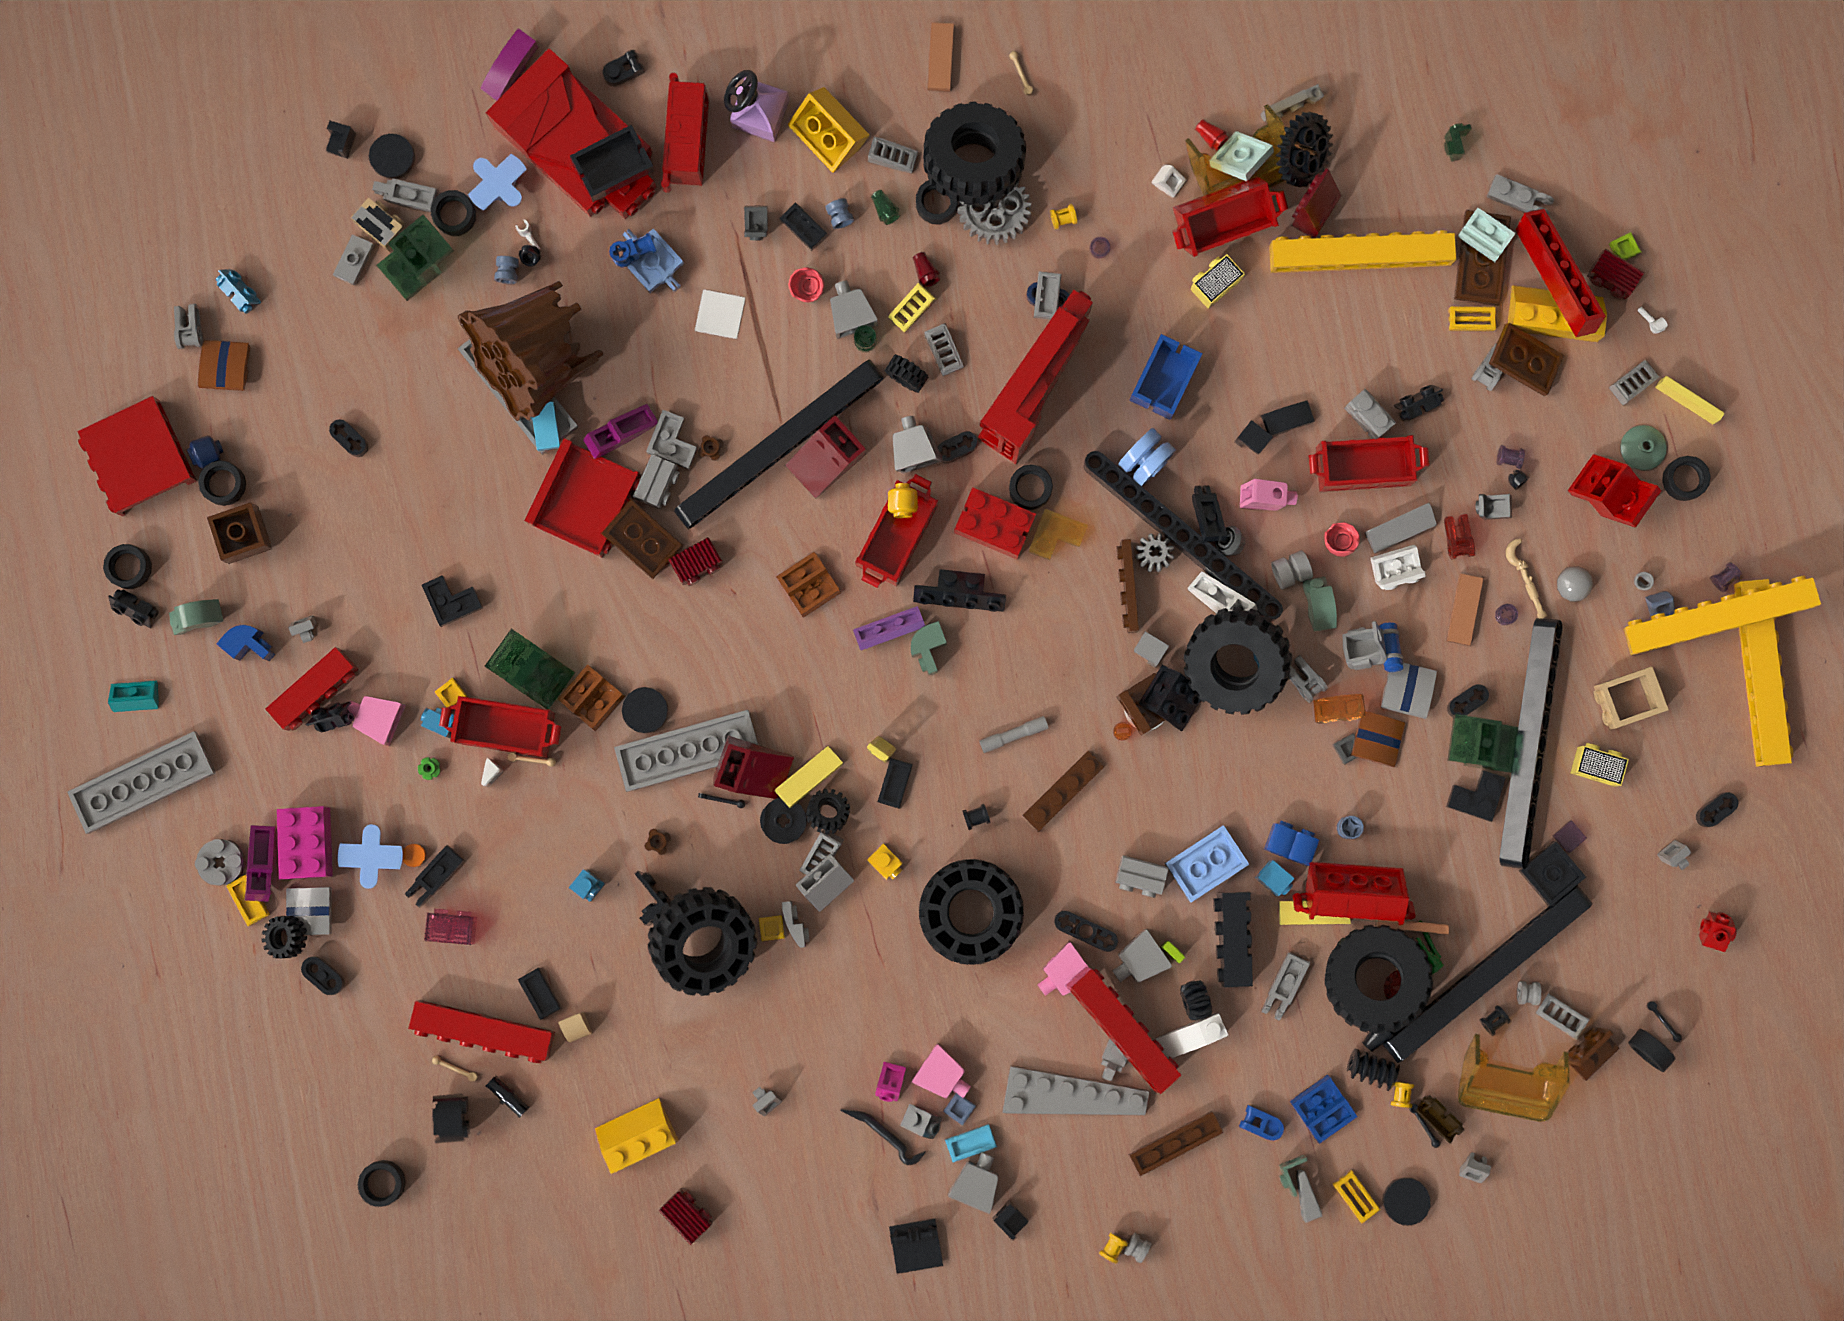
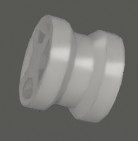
M1519 981L1517 986L1518 1004L1525 1005L1528 1002L1532 1005H1539L1541 1001L1540 983L1533 982L1532 984H1527L1525 981Z
M1134 1233L1123 1253L1127 1256L1135 1257V1260L1141 1263L1149 1252L1152 1243L1148 1240L1143 1241L1138 1234Z

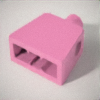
M1253 479L1241 485L1240 508L1275 511L1286 507V504L1296 505L1298 495L1296 491H1287V483Z
M364 696L361 704L349 701L351 704L347 709L355 717L352 726L377 742L390 746L406 705Z
M1071 942L1066 943L1043 967L1048 977L1037 985L1045 996L1056 988L1062 996L1070 993L1065 985L1085 967H1088Z
M938 1043L912 1079L914 1084L944 1098H947L951 1091L964 1098L971 1087L960 1079L965 1069Z

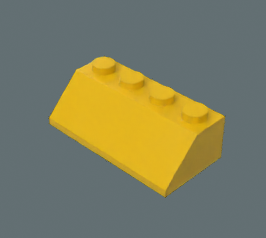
M1513 285L1508 323L1530 334L1598 342L1605 336L1607 311L1603 297L1595 296L1606 317L1596 333L1575 337L1549 290Z

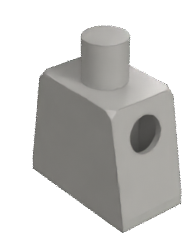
M841 281L835 284L838 296L830 298L837 339L878 326L877 318L861 289L851 291L848 281Z
M914 416L902 418L904 431L893 434L895 470L904 474L943 462L930 429L924 425L917 426Z
M1144 929L1118 954L1123 964L1114 969L1113 973L1119 982H1122L1130 975H1132L1136 982H1141L1171 968L1172 965L1148 930Z
M982 1152L977 1164L967 1161L950 1188L948 1197L990 1214L998 1181V1173L990 1170L995 1157Z

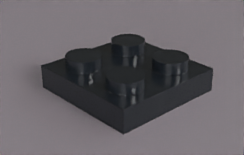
M1553 841L1529 861L1526 869L1519 870L1548 907H1552L1586 878L1556 841Z

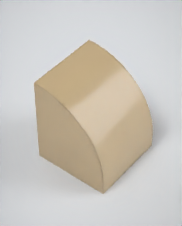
M585 1012L558 1022L568 1042H573L592 1034Z

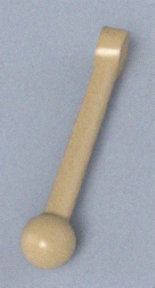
M1012 51L1009 56L1014 60L1024 84V93L1031 95L1033 88L1028 85L1018 61V53Z
M516 753L508 755V759L511 762L521 760L543 763L550 767L556 764L554 758H533L518 756Z
M440 1056L432 1058L433 1064L443 1065L465 1075L470 1081H475L478 1078L476 1072H467L441 1060Z

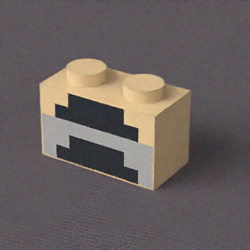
M368 197L351 219L388 252H391L407 234L403 227L405 223L397 215L394 214L391 217L386 213L388 208L379 200L373 202Z

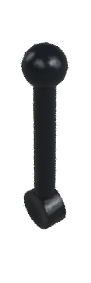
M698 793V798L737 805L740 809L746 805L742 799L736 801Z
M1652 1001L1648 1002L1646 1005L1647 1009L1656 1014L1673 1035L1675 1042H1681L1682 1035L1676 1033L1658 1011L1657 1004Z
M1412 1104V1108H1409L1410 1112L1414 1113L1432 1141L1431 1145L1434 1148H1438L1440 1140L1434 1137L1424 1119L1416 1112L1418 1105Z

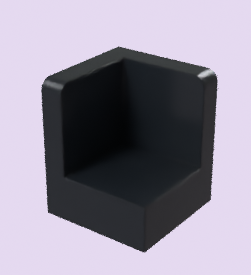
M329 120L326 129L330 132L331 136L326 151L348 159L356 133L350 126Z
M1251 420L1237 437L1235 443L1241 448L1243 445H1246L1256 454H1260L1273 436Z
M1010 1201L993 1216V1221L1012 1241L1016 1239V1234L1028 1223L1026 1217Z

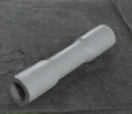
M1042 716L1014 729L979 740L983 753H987L1025 736H1031L1049 728L1045 717Z

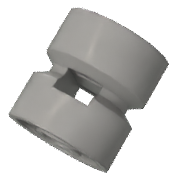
M1302 550L1289 555L1288 560L1283 557L1271 562L1274 577L1282 590L1295 585L1296 580L1303 582L1313 578L1311 565Z

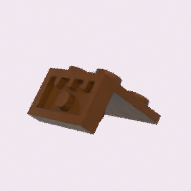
M1156 673L1151 674L1116 697L1141 736L1165 721L1158 714L1139 705L1141 698Z
M1599 1027L1596 1029L1592 1028L1584 1035L1585 1040L1580 1045L1575 1044L1568 1050V1056L1564 1060L1583 1080L1587 1081L1620 1048L1610 1039L1614 1034L1611 1030Z

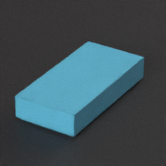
M548 402L541 413L532 419L538 451L560 447L554 402Z
M989 1124L945 1139L952 1162L997 1147Z

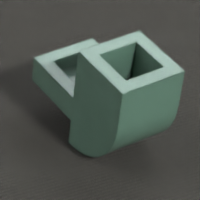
M1320 577L1303 581V590L1308 601V617L1313 631L1337 628L1335 598L1332 587L1328 586L1326 578Z
M219 599L182 604L174 607V611L169 613L170 625L174 635H182L195 628H208L223 622Z
M939 621L919 629L911 641L912 658L921 655L922 658L918 659L922 671H927L929 676L938 672L930 651L947 645Z

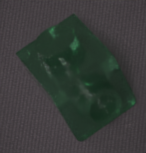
M1463 123L1455 124L1445 134L1446 142L1444 143L1446 155L1450 156L1451 162L1460 160L1464 155L1465 151L1461 137L1468 135L1472 129L1471 124L1464 126Z

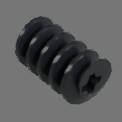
M1354 1049L1347 1064V1072L1348 1070L1351 1071L1352 1079L1355 1078L1357 1073L1360 1074V1082L1369 1077V1085H1372L1377 1080V1088H1381L1386 1083V1091H1390L1397 1081L1400 1064L1395 1068V1062L1390 1061L1386 1065V1059L1381 1058L1378 1060L1375 1055L1369 1057L1367 1052L1360 1054L1358 1049Z

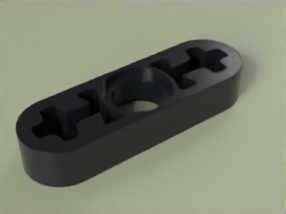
M1061 911L1054 918V924L1058 930L1102 951H1113L1118 945V938L1115 933L1071 912ZM1065 915H1068V920L1073 923L1076 922V919L1080 920L1075 928V934L1070 932L1073 927L1068 925L1064 928L1060 927L1059 917L1064 918ZM1084 924L1092 927L1093 933L1089 938H1083L1079 933L1080 927ZM1097 929L1101 930L1099 935L1107 937L1108 934L1111 935L1112 946L1107 945L1105 948L1103 947L1104 942L1096 939V944L1092 942L1097 934Z

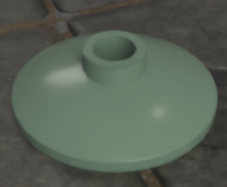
M1639 425L1625 433L1621 440L1620 451L1624 461L1630 467L1646 471L1657 467L1664 460L1667 446L1663 435L1657 429L1647 425ZM1643 443L1649 444V450L1643 448Z

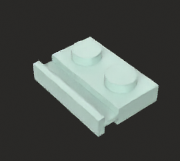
M1477 208L1458 237L1495 262L1516 233Z

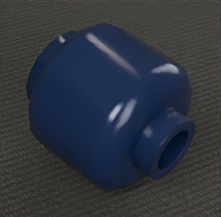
M209 435L191 441L190 448L187 449L193 466L197 465L201 469H204L211 462L221 460L220 454L224 453L220 441H214Z

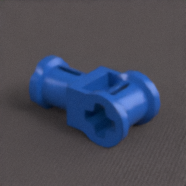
M646 233L645 237L635 241L629 239L624 242L618 241L613 243L609 253L615 265L623 268L629 266L631 262L640 259L641 255L651 251L655 253L657 250L650 233ZM623 251L624 256L620 258L619 252Z

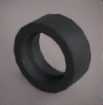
M929 180L925 181L916 193V209L919 216L931 224L948 222L955 216L958 202L950 199V206L944 213H930L924 206V197L930 190L937 189V186H933Z
M448 190L440 193L434 199L431 205V217L442 233L449 236H460L467 233L473 227L476 221V210L472 201L464 193L457 190ZM450 201L463 203L467 210L465 220L455 226L445 224L440 216L442 207Z
M1683 456L1667 465L1663 472L1662 482L1669 496L1676 500L1688 501L1706 492L1710 485L1711 475L1704 461L1694 456ZM1688 465L1696 470L1699 476L1697 488L1686 492L1676 486L1673 476L1678 467Z
M222 460L211 462L205 466L198 480L199 490L202 495L214 504L222 506L231 505L240 500L246 489V479L242 471L230 462ZM227 470L235 477V487L227 496H217L210 490V479L217 471Z
M1032 464L1022 466L1016 470L1011 477L1009 485L1010 497L1014 503L1028 510L1039 509L1045 505L1051 497L1053 489L1052 478L1048 472L1042 467ZM1028 474L1037 475L1044 482V493L1041 497L1032 501L1022 498L1017 489L1019 480Z
M121 544L113 547L107 553L103 563V570L106 578L112 584L124 589H134L142 586L148 580L152 570V563L144 550L131 544ZM126 553L134 554L140 560V570L130 580L119 578L115 572V564L118 558Z
M1639 1029L1628 1042L1630 1047L1640 1057L1661 1072H1665L1676 1060L1674 1054L1665 1045L1643 1029Z
M381 1160L364 1168L359 1175L357 1186L363 1201L370 1206L384 1207L400 1198L404 1192L406 1181L400 1166L392 1161ZM381 1169L389 1171L395 1178L393 1192L383 1198L373 1195L368 1187V1180L371 1174Z

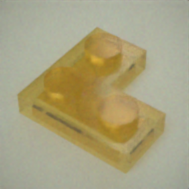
M1045 509L1029 553L1050 560L1057 540L1080 547L1088 525Z

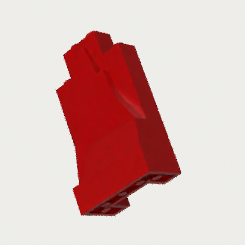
M550 48L485 112L493 127L589 217L601 212L605 206L604 203L607 202L626 220L629 215L631 217L634 216L640 209L639 205L644 200H649L656 192L655 189L657 187L654 180L646 175L592 202L571 162L570 155L628 127V125L572 74L569 66ZM638 136L642 148L644 147L651 160V155L653 154L651 147Z
M1073 290L1063 306L1057 309L980 421V427L983 430L980 432L978 440L1014 464H1017L1030 445L1040 421L1044 403L1070 361L1090 322V319L1087 317L1091 312L1093 302L1090 301L1091 297L1083 291L1078 293Z

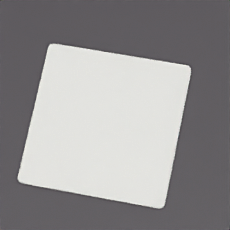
M703 290L695 331L736 339L745 298Z

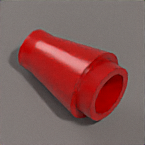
M1204 119L1195 128L1212 150L1218 151L1229 139L1226 131L1208 123Z

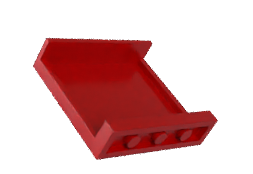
M154 396L77 431L80 436L78 443L90 458L87 460L88 465L93 472H96L99 478L97 484L100 490L106 493L108 498L106 504L112 513L123 517L125 516L124 511L183 483L190 485L197 481L160 400Z
M564 438L524 521L537 529L603 558L604 553H609L612 543L600 533L631 499L641 480V475L637 471H631L603 457L594 459L590 451L576 446L573 442Z

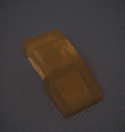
M1363 694L1341 695L1313 700L1315 722L1318 724L1337 720L1345 722L1366 717Z

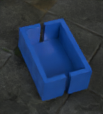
M1161 334L1129 401L1146 409L1152 406L1154 407L1152 412L1171 420L1203 353L1184 345L1179 354L1176 352L1179 342Z

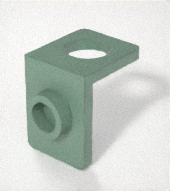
M1305 1155L1279 1164L1282 1175L1279 1176L1284 1189L1288 1188L1293 1197H1296L1297 1193L1287 1169L1308 1161Z

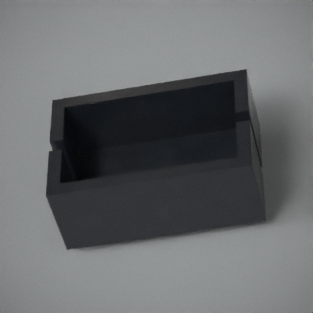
M632 125L570 155L571 162L592 202L654 172L653 164L644 147L642 148Z

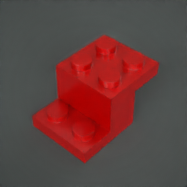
M1593 454L1567 491L1572 496L1589 501L1600 516L1636 528L1662 490L1657 485L1640 480L1627 464Z

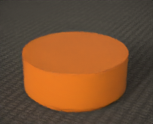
M410 844L402 851L403 862L409 867H419L426 860V851L419 844Z

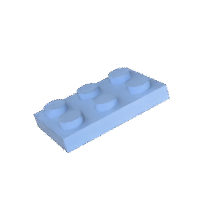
M1222 825L1167 861L1165 865L1169 867V871L1191 903L1248 866L1249 863L1225 826Z

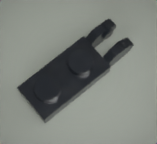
M446 845L419 874L405 895L410 898L417 892L420 886L427 890L415 904L420 908L443 886L465 860L449 845Z

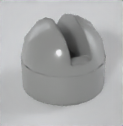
M1640 572L1634 578V585L1640 590H1648L1653 586L1654 579L1650 573ZM1639 576L1648 582L1647 586L1638 580Z

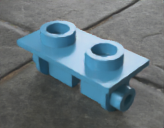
M233 269L218 271L221 275L216 278L217 286L227 297L235 293L231 301L240 312L247 314L252 310V304L261 303L256 296V292L241 280L242 277L238 272Z

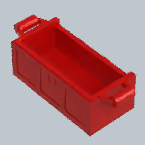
M674 72L669 75L670 82L662 167L663 180L661 181L662 189L666 193L672 190L671 184L702 186L709 111V96L706 85L704 83L680 82L678 75Z
M1256 176L1248 181L1237 183L1173 207L1178 228L1173 230L1172 233L1177 249L1184 248L1190 255L1196 257L1198 253L1249 236L1271 226H1279L1277 217L1288 209L1284 191H1270L1268 183ZM1273 195L1276 196L1277 204L1279 207V211L1277 212L1275 211V207L1272 200Z
M1414 435L1395 438L1321 441L1316 446V453L1309 455L1310 474L1318 476L1319 492L1408 487L1417 481V471L1430 466L1428 447L1414 444ZM1415 449H1419L1420 466L1416 467Z
M917 474L906 482L909 486L913 482L928 490L925 494L915 489L918 500L917 511L912 514V517L896 518L894 514L888 511L887 500L859 557L855 560L856 566L863 569L861 580L876 588L885 581L897 587L938 507V500L930 496L932 482ZM897 480L894 488H896V484L903 482ZM869 573L881 578L882 580L870 575Z
M458 696L457 705L447 708L442 707L439 726H443L452 732L450 742L548 758L551 745H559L562 726L554 723L555 712L551 710ZM451 709H455L453 726L450 728L448 725Z
M1310 862L1305 893H1295L1292 896L1294 910L1309 914L1310 920H1314L1315 916L1398 921V925L1403 926L1404 920H1412L1416 917L1414 903L1409 900L1403 868ZM1302 899H1306L1307 907H1303Z

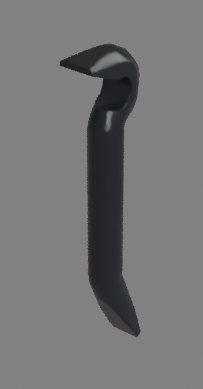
M840 1109L841 1112L865 1122L897 1149L899 1159L903 1164H917L926 1153L923 1151L912 1158H907L905 1156L907 1151L906 1145L870 1114L862 1111Z

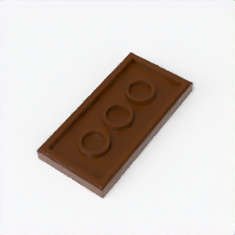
M1465 211L1463 227L1475 211ZM1487 213L1510 229L1511 216ZM1461 239L1454 300L1496 306L1501 304L1508 245L1494 262Z

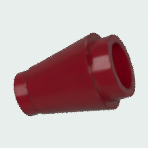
M925 252L914 255L913 261L919 283L923 284L925 288L937 284L940 280V272L926 256Z

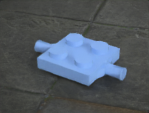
M653 228L648 233L652 237L657 252L653 253L651 251L641 255L640 259L631 262L627 268L649 293L664 283L675 292L681 285L672 276L684 262ZM630 229L626 230L627 233H623V237L627 240L632 239L635 241L640 239Z

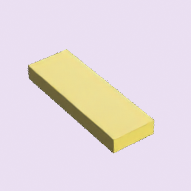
M1668 376L1662 378L1655 386L1656 389L1711 424L1720 421L1724 415L1723 411Z
M827 746L777 787L775 792L791 808L839 769L843 762Z
M1279 901L1280 925L1351 924L1350 918L1315 916L1314 920H1310L1309 914L1294 910L1293 901ZM1302 901L1303 907H1307V902Z

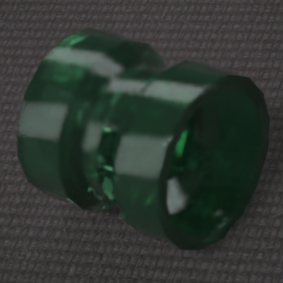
M862 325L854 332V344L859 351L863 353L870 352L877 344L875 330L870 326Z

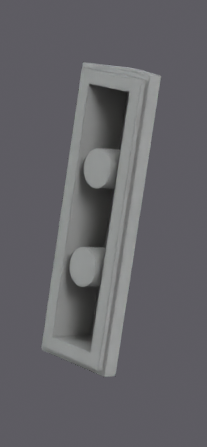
M1427 503L1365 532V535L1375 554L1432 528L1437 523L1430 503Z

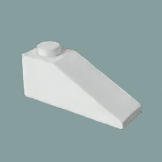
M1201 572L1188 587L1192 594L1216 614L1218 610L1227 608L1228 611H1232L1234 607H1243L1245 611H1249L1250 608L1258 610L1254 602L1204 572Z
M1215 1012L1205 1019L1194 1021L1155 1039L1163 1046V1054L1167 1058H1174L1229 1035L1219 1013Z

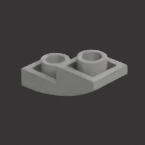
M792 901L781 902L784 918L792 937L800 948L806 947V942H810L809 929L804 928V923L794 924V920L798 919L797 906H792Z

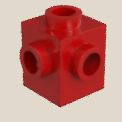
M1709 911L1707 918L1701 921L1699 928V937L1702 945L1722 952H1726L1730 941H1734L1737 934V928L1732 918L1722 912L1717 914Z

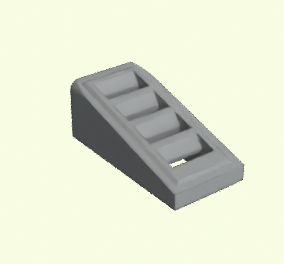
M873 137L868 162L912 174L918 151L882 138ZM878 147L882 148L880 156L876 155ZM887 150H892L890 158L886 159ZM896 152L900 153L898 162L894 161ZM905 154L909 155L907 166L903 165Z
M945 323L924 333L942 376L964 368ZM943 333L944 337L933 341V337ZM945 342L948 343L947 346L936 349V346ZM951 350L952 354L940 358L939 355ZM955 359V363L944 367L943 363Z
M1644 360L1610 386L1609 389L1621 404L1624 405L1657 380L1659 376L1648 362ZM1642 367L1651 376L1649 380L1641 372L1640 369ZM1635 373L1642 379L1643 385L1634 376ZM1628 378H1630L1638 387L1636 390L1627 380ZM1622 383H1624L1627 386V388L1631 391L1630 395L1623 388V386L1621 385Z
M822 830L799 871L807 875L813 869L808 866L809 863L815 866L820 863V861L813 858L814 855L823 860L828 856L818 850L819 846L835 857L844 840L832 834V832L825 834V830ZM825 839L826 841L830 842L831 844L834 845V847H832L831 845L827 844V843L824 842L823 840Z
M1549 993L1536 1014L1575 1040H1577L1589 1022V1019ZM1550 1003H1555L1556 1005L1554 1006L1550 1014H1545V1011L1549 1007ZM1561 1007L1564 1010L1556 1021L1553 1017ZM1567 1013H1570L1572 1016L1565 1026L1562 1025L1561 1022ZM1577 1018L1580 1020V1022L1578 1023L1574 1031H1572L1569 1028L1574 1022V1020Z
M1302 1169L1296 1170L1301 1217L1306 1223L1321 1217L1323 1214L1306 1172Z

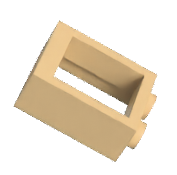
M1648 667L1594 686V698L1601 705L1603 722L1606 726H1609L1610 730L1669 710L1653 667ZM1639 677L1651 710L1619 720L1608 688Z

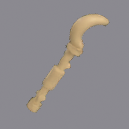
M1520 538L1515 539L1506 548V558L1509 563L1517 567V571H1521L1529 597L1533 600L1537 609L1538 618H1544L1547 616V613L1543 611L1534 582H1531L1533 577L1528 576L1526 570L1528 564L1524 560H1519L1515 553L1517 546L1522 543V540Z

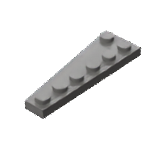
M1010 1066L1002 1112L1008 1114L1145 1115L1149 1091Z

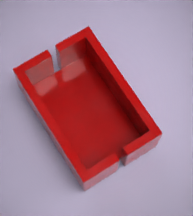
M972 487L964 505V511L962 510L955 526L954 533L1014 559H1018L1036 513Z

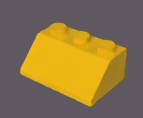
M825 87L810 92L787 124L832 173L836 172L856 154L870 136Z
M660 1098L595 1128L601 1153L611 1174L679 1141Z

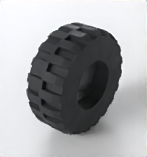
M977 102L956 104L952 109L948 108L941 112L940 117L934 118L930 123V128L926 131L923 166L928 174V180L933 186H937L939 193L942 195L946 194L949 196V199L955 202L961 201L967 205H972V203L983 205L987 204L988 201H997L1003 197V194H1009L1022 177L1026 156V141L1024 140L1023 130L1020 126H1017V121L1011 115L1008 116L1006 111L999 107L998 109L992 107V104H979ZM978 144L987 147L993 152L994 156L981 163H971L959 158L955 151L964 145Z
M1234 607L1232 611H1228L1227 608L1218 610L1216 615H1208L1203 623L1196 627L1187 644V649L1184 653V662L1186 663L1184 672L1186 677H1190L1188 684L1193 691L1196 690L1199 693L1197 697L1202 702L1207 701L1211 704L1210 707L1215 710L1220 708L1225 710L1227 714L1240 712L1241 715L1250 714L1252 709L1260 711L1265 708L1267 703H1273L1285 687L1292 662V653L1289 652V640L1286 637L1283 638L1282 634L1284 631L1279 625L1275 626L1272 623V618L1268 615L1263 617L1257 614L1258 610L1250 608L1249 611H1245L1243 607ZM1229 644L1245 646L1256 655L1259 661V669L1255 674L1248 677L1232 676L1219 665L1216 656L1218 650Z
M965 859L948 864L932 876L921 895L919 921L923 934L932 948L950 961L964 965H979L995 960L1012 947V944L1021 932L1024 920V904L1019 892L1020 890L1005 871L992 863L977 859ZM965 890H977L984 893L990 899L993 906L991 923L985 930L976 934H966L959 931L950 920V904L957 894Z
M703 887L702 890H697V888L689 889L687 893L675 895L674 899L669 903L666 902L661 907L662 911L654 916L652 920L654 926L648 932L650 940L648 951L661 978L676 991L683 990L686 995L694 996L696 993L700 994V996H708L712 992H722L725 990L724 988L737 983V979L741 975L744 976L749 969V963H752L755 958V952L753 951L757 947L755 925L740 902L723 890L719 889L715 892L711 887ZM704 927H717L721 929V938L718 944L707 954L701 956L683 954L687 939L698 929Z
M1367 925L1364 929H1355L1349 932V935L1342 938L1334 950H1332L1326 966L1324 983L1327 990L1326 995L1334 1007L1333 1010L1338 1016L1341 1015L1351 1027L1354 1025L1360 1028V1031L1366 1033L1368 1031L1376 1032V1034H1384L1390 1031L1393 1033L1405 1026H1409L1425 1009L1433 989L1432 965L1428 962L1426 951L1418 946L1419 942L1414 937L1409 938L1405 935V931L1397 929V931L1389 929L1390 926L1381 925V928ZM1374 958L1384 959L1398 969L1401 976V985L1399 991L1392 998L1377 1001L1368 998L1359 990L1356 982V973L1365 961Z

